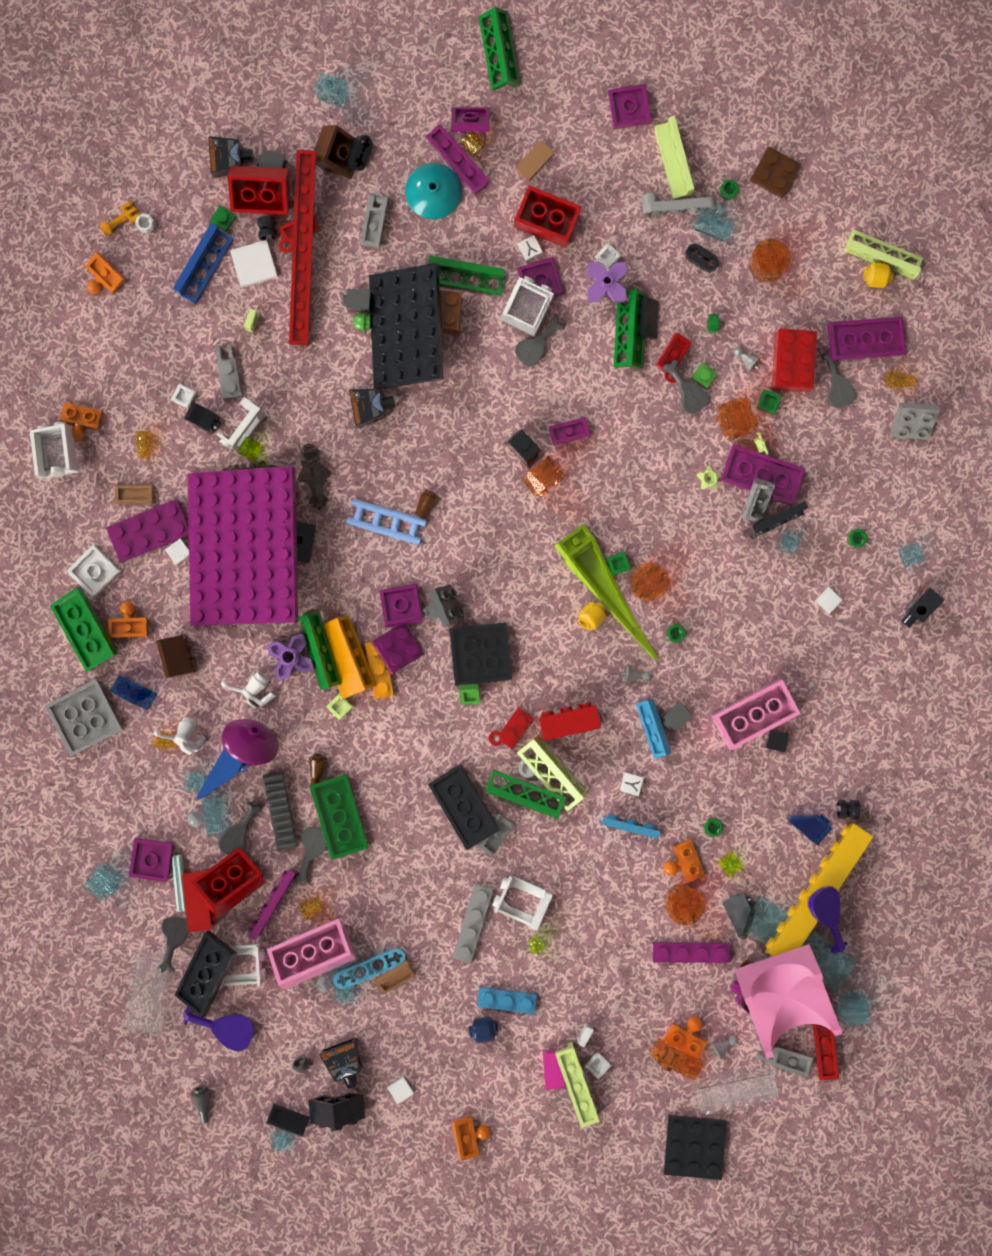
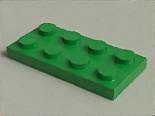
M76 587L50 605L86 672L92 671L118 654L82 587Z
M344 774L309 785L330 859L334 860L367 849V841L347 775Z

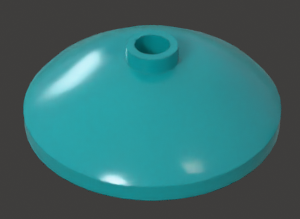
M428 163L418 167L411 173L406 183L405 195L407 203L417 215L434 220L450 215L457 208L462 196V187L458 176L452 169L443 164ZM431 185H436V189L434 190L430 189L429 187Z

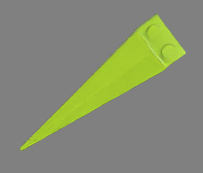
M582 524L554 546L579 579L654 660H658V656L624 600L596 539L587 527Z

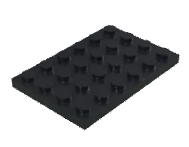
M431 263L369 275L373 388L384 389L444 380L439 264Z

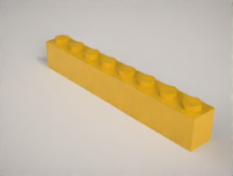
M854 823L849 824V826L845 825L840 832L842 836L838 842H833L829 849L831 851L830 854L819 863L820 869L809 878V886L806 890L802 889L797 897L799 901L796 905H792L787 912L789 916L785 922H780L776 928L777 934L766 943L765 947L767 949L765 952L773 957L803 945L818 922L809 911V897L823 886H832L838 891L871 842L873 836Z

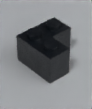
M352 1092L338 1097L321 1095L308 1100L310 1123L319 1125L320 1128L328 1127L332 1131H338L343 1129L342 1126L355 1125L359 1120L365 1118L362 1094Z

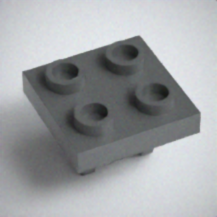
M451 585L434 588L429 591L433 602L423 609L424 612L429 611L430 613L426 616V619L439 617L443 627L465 620L463 608L459 605L456 591Z

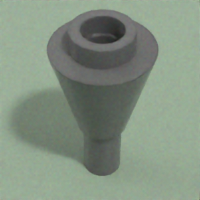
M198 1086L194 1088L190 1095L200 1113L201 1123L204 1124L209 1122L207 1110L210 1089L205 1088V1086Z

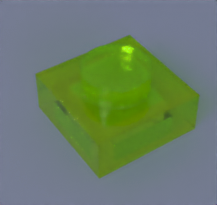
M245 436L237 454L256 462L263 444Z
M733 851L716 861L727 878L744 867Z

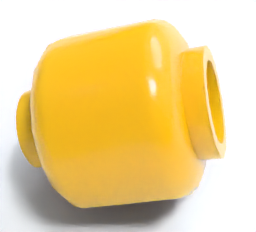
M872 262L864 270L863 281L866 282L868 287L883 289L888 283L892 282L894 273L888 264Z
M588 602L578 613L579 624L586 630H596L606 620L605 607L599 602Z

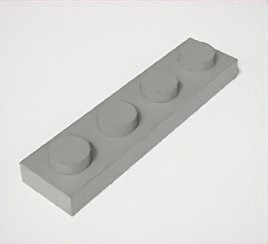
M475 883L452 957L453 959L471 964L492 896V888Z

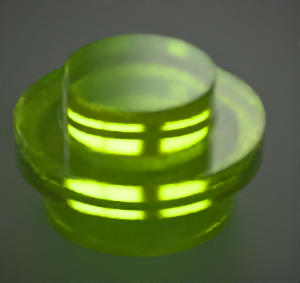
M537 935L529 939V947L532 954L537 953L540 955L544 949V942Z

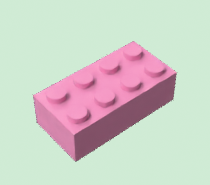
M778 679L713 713L711 717L728 749L733 750L801 713L783 679Z
M339 918L267 949L278 986L285 990L357 959L346 926Z

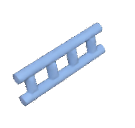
M353 499L352 506L357 507L354 518H347L346 524L420 545L422 538L416 535L419 525L425 527L426 519ZM364 510L375 512L373 523L361 521ZM383 515L394 518L391 529L380 526ZM401 520L412 523L409 534L398 531Z

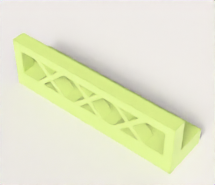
M671 116L667 123L654 126L671 194L673 200L692 196L694 186L676 118Z
M852 230L844 249L845 252L869 262L888 264L891 271L913 280L919 275L922 257L857 230ZM854 236L862 238L864 244L854 241ZM873 244H877V245L880 246L881 251L876 250V249H874V248H872V247H869V246H870V245H873ZM891 251L897 252L899 259L886 253ZM914 259L917 261L916 266L904 260Z
M539 734L517 752L548 790L555 793L560 792V795L569 793L574 797L575 800L569 805L564 801L562 807L566 811H569L587 795L588 792ZM531 747L536 753V759L528 758L524 752ZM539 763L546 764L548 774L541 773L538 770ZM551 778L558 779L561 782V788H554L551 785Z
M570 1042L567 1043L568 1047L555 1051V1055L581 1128L600 1121L574 1044Z

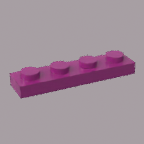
M441 124L426 135L429 143L474 195L478 194L490 183L487 177Z
M290 868L288 871L284 870L279 878L281 884L278 888H273L269 895L272 899L268 905L265 903L259 912L261 914L258 921L254 920L249 928L251 931L249 937L256 941L298 871Z
M653 942L652 961L670 963H730V943Z

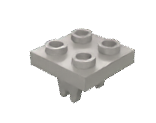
M899 403L891 427V437L929 440L939 412L938 405Z

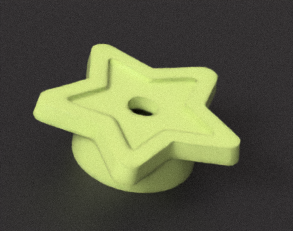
M757 432L758 437L754 439L756 448L759 453L765 452L768 455L765 442L760 432Z
M708 466L705 472L697 474V477L702 481L701 489L708 486L717 489V480L721 477V474L715 473L711 466Z

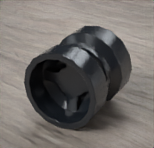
M273 216L257 218V225L260 228L258 238L266 240V235H272V240L277 239V231L275 230L276 218Z
M845 800L837 801V806H841V812H837L838 819H846L847 817L851 819L860 818L859 800H851L850 802Z

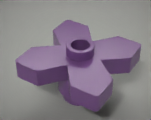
M589 262L587 276L596 283L587 289V301L599 302L604 295H608L613 302L624 303L626 300V289L618 281L626 276V263L615 262L606 271L600 262Z
M304 634L292 636L288 647L279 641L267 644L269 655L280 660L274 669L278 681L290 678L294 667L302 673L314 670L312 659L301 655L307 646ZM291 653L294 655L293 661L288 660V655Z

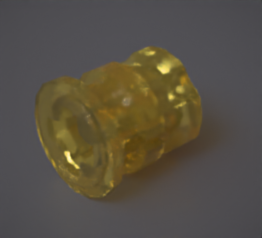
M474 132L467 133L460 141V145H465V149L471 151L473 157L485 147V144L480 142V138L474 136Z
M317 896L312 901L310 899L307 900L305 904L299 903L300 911L306 921L309 916L314 917L316 913L324 912Z

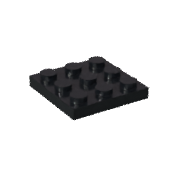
M806 501L742 532L745 538L750 536L751 539H754L804 515L803 510L809 507Z
M507 623L449 628L455 686L512 680Z
M668 1115L663 1174L722 1180L727 1121L724 1119Z

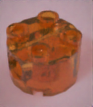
M774 238L761 241L749 258V269L752 275L761 282H773L779 279L789 266L791 260L790 250L785 243Z
M739 397L719 404L716 408V412L719 411L720 415L716 416L723 435L725 437L729 436L727 439L729 441L753 433L754 427L758 426V420L752 414L750 409L751 403L747 397Z
M550 455L546 458L548 460L547 463L543 460L526 473L528 478H525V476L520 478L530 489L534 497L537 495L540 498L548 492L547 487L553 483L555 486L563 480L562 475L564 472L556 466L554 459Z
M652 562L637 567L629 579L630 591L634 597L644 602L656 601L664 596L670 583L665 569Z
M682 883L672 886L666 892L664 908L669 917L676 923L692 925L698 922L702 914H704L705 901L702 894L695 887Z

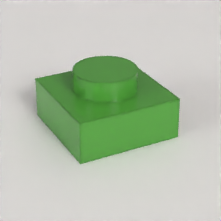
M702 362L691 379L707 389L718 372Z
M478 684L459 685L461 705L480 704Z

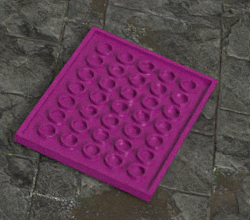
M284 466L188 473L190 626L298 622L295 467Z

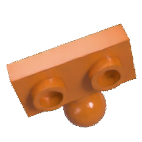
M95 252L85 266L96 277V279L90 280L87 284V290L93 295H97L102 291V284L111 293H116L126 280L99 252Z
M65 402L60 421L75 425L72 428L74 442H79L84 438L83 427L99 431L103 412Z
M125 601L120 605V612L124 615V618L108 619L109 638L148 637V618H132L135 612V605L130 601Z
M691 839L672 846L678 861L668 860L665 862L663 869L667 875H675L681 868L687 883L705 876Z
M697 1016L690 1017L687 1021L688 1029L672 1022L664 1037V1041L698 1059L707 1045V1040L694 1034L701 1030L702 1020Z
M470 1115L453 1120L452 1126L459 1160L464 1161L479 1156L476 1139L482 1141L489 1139L491 1136L489 1126L480 1125L475 1131Z

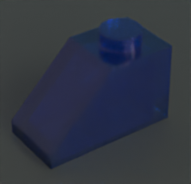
M125 674L118 676L110 692L146 710H149L158 694Z
M816 814L788 815L785 818L817 846L833 829L828 825L830 821L822 814L820 816Z

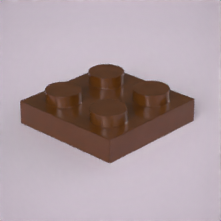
M768 146L750 181L783 199L801 163Z

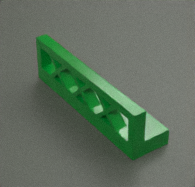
M494 7L478 16L491 90H497L505 85L512 87L520 85L508 12ZM491 17L492 22L488 29L486 25V19ZM493 34L495 41L491 47L489 41ZM495 53H497L498 55L496 65L493 64V57ZM499 71L501 72L502 80L496 82V76Z
M429 256L428 264H439V270L445 275L440 278V285L501 296L505 269ZM456 272L460 273L463 279L458 283H454L448 276ZM472 276H478L482 283L477 286H471L468 279ZM491 279L500 280L498 290L489 289L486 283Z
M633 289L626 291V296H630V302L626 307L623 302H617L613 365L615 368L631 367L643 369L645 337L640 336L641 299L647 297V293ZM627 314L629 319L624 326L623 318ZM626 332L627 341L623 344L621 340ZM623 352L626 353V362H620V356Z
M320 611L309 612L299 616L320 690L340 685L341 682Z
M493 769L485 792L558 819L566 796ZM495 775L504 778L506 785L500 786L493 783ZM518 783L522 785L524 792L513 791L510 786ZM534 790L539 791L542 799H534L528 793ZM555 797L560 799L558 807L548 804L546 800Z

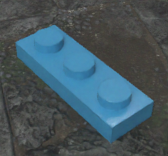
M654 699L636 703L653 757L658 758L671 754Z
M609 813L607 817L603 816L601 824L656 839H659L661 832L656 829V825L645 823V826L638 825L637 820L629 818L626 821L619 820V816Z
M479 986L477 1007L534 1014L537 994Z

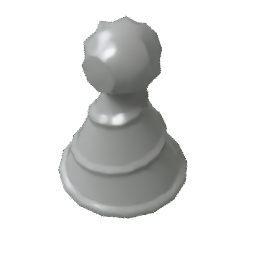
M737 346L733 350L734 355L741 356L748 372L753 367L759 368L757 362L760 360V357L743 353L741 346Z
M629 665L626 666L625 672H621V676H625V684L641 678L645 682H649L652 678L650 672L647 671L642 674Z
M731 1035L728 1041L711 1042L710 1044L714 1049L710 1052L711 1055L717 1054L719 1059L722 1060L729 1046L738 1044V1037Z

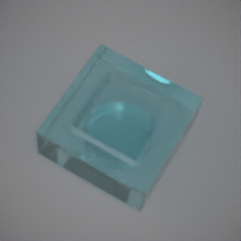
M782 531L776 549L796 555L801 537Z
M918 543L898 550L904 568L924 561Z
M186 771L183 790L199 792L205 783L206 773Z
M281 1129L270 1131L272 1152L292 1149L290 1132Z

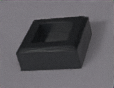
M769 730L765 748L785 752L789 734Z

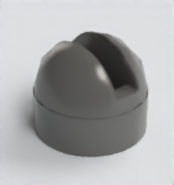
M301 1055L294 1060L292 1066L297 1072L305 1073L306 1069L309 1070L310 1063L305 1056Z

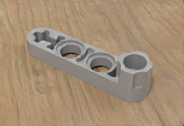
M657 193L642 195L643 215L645 217L666 215V213L672 212L673 214H683L685 211H692L694 213L717 209L715 197L659 201V194Z

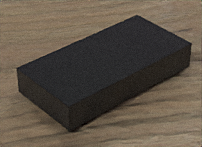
M649 297L641 299L640 336L648 339H657L659 301Z
M273 1104L266 1124L303 1137L310 1117Z

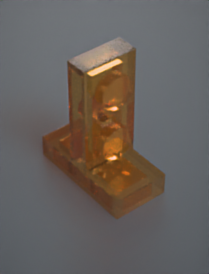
M659 1037L649 1053L664 1070L668 1072L674 1070L693 1080H696L704 1065V1062L700 1059H696L670 1046Z

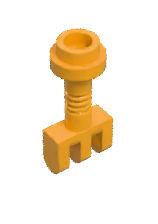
M128 201L120 206L123 213L119 217L108 223L105 221L101 222L102 225L99 228L105 236L108 234L111 236L113 234L112 229L126 220H129L131 224L136 222V218L141 213L133 216L138 209L136 207L131 208L134 205L132 201Z

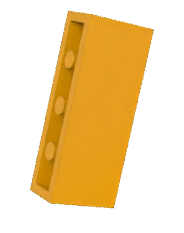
M349 615L335 618L323 624L341 682L337 686L342 699L376 687Z

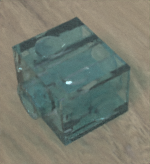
M320 73L318 82L315 85L317 99L343 107L348 95L346 80Z
M105 863L99 864L83 887L92 896L105 900L118 890V883L123 877L114 871L113 867L107 866Z
M855 992L839 995L840 1005H838L837 1010L844 1025L847 1027L870 1025L867 996Z

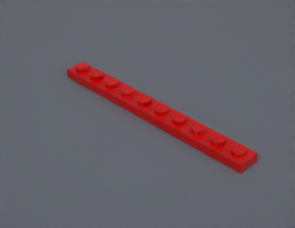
M297 150L289 345L309 346L317 154L316 151Z

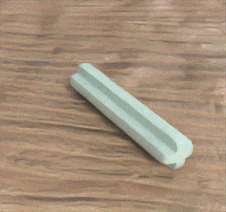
M178 854L172 856L176 905L178 912H185L182 874L185 873L183 856Z

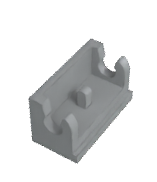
M758 478L754 479L742 513L743 519L759 523L763 520L775 488L774 483Z
M499 812L494 817V820L500 831L476 845L490 856H493L515 826L514 823Z

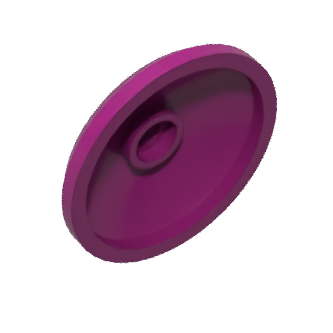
M234 720L225 726L221 735L225 750L233 758L246 764L263 765L269 763L276 757L279 750V743L275 734L266 725L255 720Z

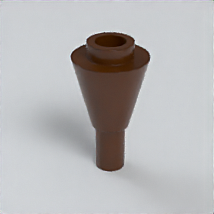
M313 754V756L309 757L310 785L319 782V778L328 761L322 754Z

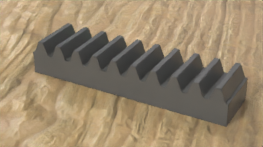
M283 771L263 775L264 787L268 798L267 802L271 813L270 817L274 828L273 833L277 844L276 848L278 851L296 848L298 845Z

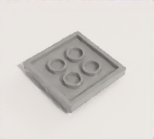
M98 679L45 705L70 757L124 730Z

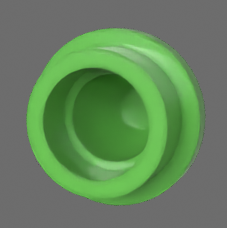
M365 312L357 314L353 319L355 328L362 332L370 330L371 316L365 314Z

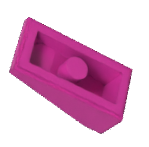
M561 1049L542 1050L546 1090L565 1088L564 1078L555 1055V1051Z

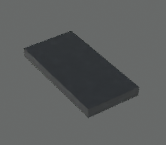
M462 764L457 765L428 784L467 851L500 831Z
M210 930L205 931L175 996L201 1018L206 1017L237 952Z

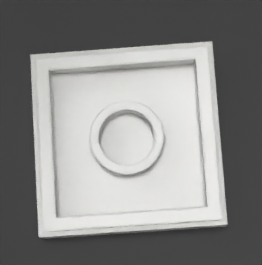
M267 240L230 250L241 288L278 278Z
M93 544L67 572L95 598L121 570Z

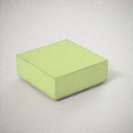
M249 310L244 325L245 329L252 333L255 331L259 319V314L256 310Z
M340 693L326 706L339 720L353 708L346 698L342 699Z

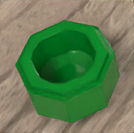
M725 180L720 186V196L725 200L734 199L739 192L738 183L734 180Z
M709 314L707 317L709 333H717L720 328L718 314Z
M856 529L850 531L847 540L850 546L858 548L864 546L868 538L865 531Z
M677 624L668 627L666 633L669 641L674 643L684 640L686 634L683 626Z
M716 818L707 819L704 823L705 833L711 837L719 836L723 831L722 822Z

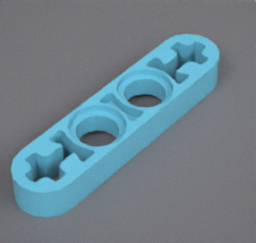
M400 948L384 951L338 970L333 976V982L339 989L353 986L402 964L406 958L405 953ZM395 952L401 954L398 962L393 959L389 961L391 965H387L384 956L387 955V958L390 959L394 957L393 953ZM376 959H381L384 963L383 967L379 970L373 968V962ZM364 967L366 970L365 975L357 977L355 975L356 968ZM351 970V974L355 980L351 981V978L349 977L345 979L344 984H341V982H337V980H339V975H343L344 977L349 976L348 971Z

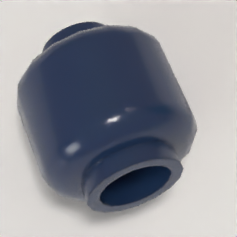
M490 1016L475 1018L472 1026H469L470 1038H474L475 1042L479 1044L493 1042L495 1036H498L496 1020H493Z

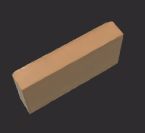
M540 140L519 162L515 170L529 182L554 155V151Z
M115 485V504H154V485Z
M405 961L373 981L381 993L385 994L415 977L416 972L409 962Z

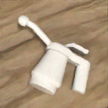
M260 672L252 675L246 688H243V690L229 686L226 681L221 682L223 687L242 693L247 698V703L254 709L257 706L250 700L264 707L276 697L271 691L262 699L256 697L269 682Z
M188 717L183 718L179 722L175 737L162 735L158 730L154 731L156 737L159 736L164 739L173 740L174 743L179 745L181 751L188 755L197 752L207 739L205 736L200 735L195 743L189 741L196 731L197 723Z

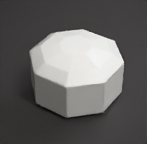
M142 213L136 218L135 225L141 233L149 234L155 229V221L150 214Z

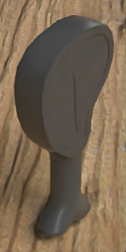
M557 316L552 317L550 326L541 335L536 336L533 340L520 341L516 345L515 354L524 365L529 367L536 365L544 354L545 342L554 331L564 329L563 324L559 323V318Z
M824 352L822 359L828 364L832 386L827 396L828 403L835 408L848 406L856 398L855 390L845 377L839 375L835 361L831 362L830 354Z
M673 360L671 364H665L664 371L671 373L679 385V390L682 394V409L686 413L693 414L704 408L708 403L706 392L699 385L684 380L677 369V360Z
M247 802L248 811L241 823L230 826L218 838V848L222 852L229 855L239 847L244 852V835L247 826L253 816L262 811L261 805Z
M307 827L301 834L305 853L301 871L294 877L296 883L303 881L308 884L311 882L308 878L311 862L320 856L327 847L322 829L318 827Z
M168 917L162 923L161 930L167 942L164 961L157 968L160 973L165 971L172 973L175 971L171 964L174 950L180 947L189 935L187 920L180 917Z

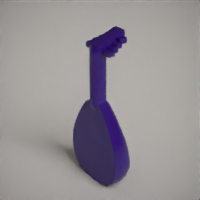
M823 886L811 894L808 899V908L812 916L819 923L831 929L836 944L831 947L830 952L837 954L844 951L845 946L848 945L847 942H843L838 928L841 906L840 897L837 889L834 887Z
M189 1007L183 1012L184 1025H187L189 1021L211 1028L214 1036L228 1049L243 1051L251 1042L254 1024L249 1017L236 1014L223 1016L213 1021L191 1014Z

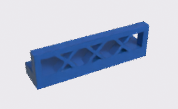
M210 223L175 283L173 290L196 304L234 238L220 231L218 226ZM218 235L227 239L223 247L216 248L215 241ZM215 252L216 261L207 264V254ZM206 268V278L198 281L196 273L198 270ZM196 285L198 290L194 298L185 293L188 287Z

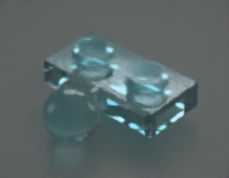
M721 202L716 203L717 208H712V214L699 209L692 230L727 243L735 223L722 219L727 213L726 205Z
M221 795L202 798L204 814L199 812L190 813L187 818L188 824L192 827H198L202 822H205L207 837L221 835L226 830Z
M351 962L332 969V978L338 970L351 966ZM351 970L348 971L349 976L344 977L343 975H339V980H337V982H341V984H344L345 979L349 977L351 978V981H353ZM328 977L318 979L316 987L320 992L325 993L334 988L335 1004L355 1002L354 985L345 989H339L335 986L333 980H330Z

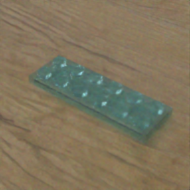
M759 895L755 901V906H753L756 912L749 934L766 945L771 937L774 938L777 934L776 928L780 922H785L789 915ZM812 930L802 946L810 945L822 973L824 985L837 993L858 960L845 951L838 952L837 954L831 953L830 950L834 944Z

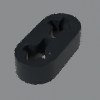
M359 135L354 139L347 158V165L353 171L363 170L367 164L373 147L372 139L368 135Z
M698 244L689 245L685 251L686 259L705 272H714L719 265L718 257ZM694 249H697V254L701 256V258L697 255L691 257V252L689 250L693 251ZM703 258L707 261L712 259L715 266L707 267V262Z

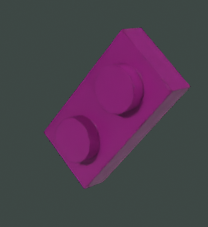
M586 417L548 427L553 446L590 437Z

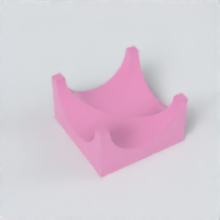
M809 944L734 969L767 1059L774 1057L773 1050L778 1038L789 1029L799 1025L818 1024L830 1029L835 1036L843 1034L826 992L822 973Z

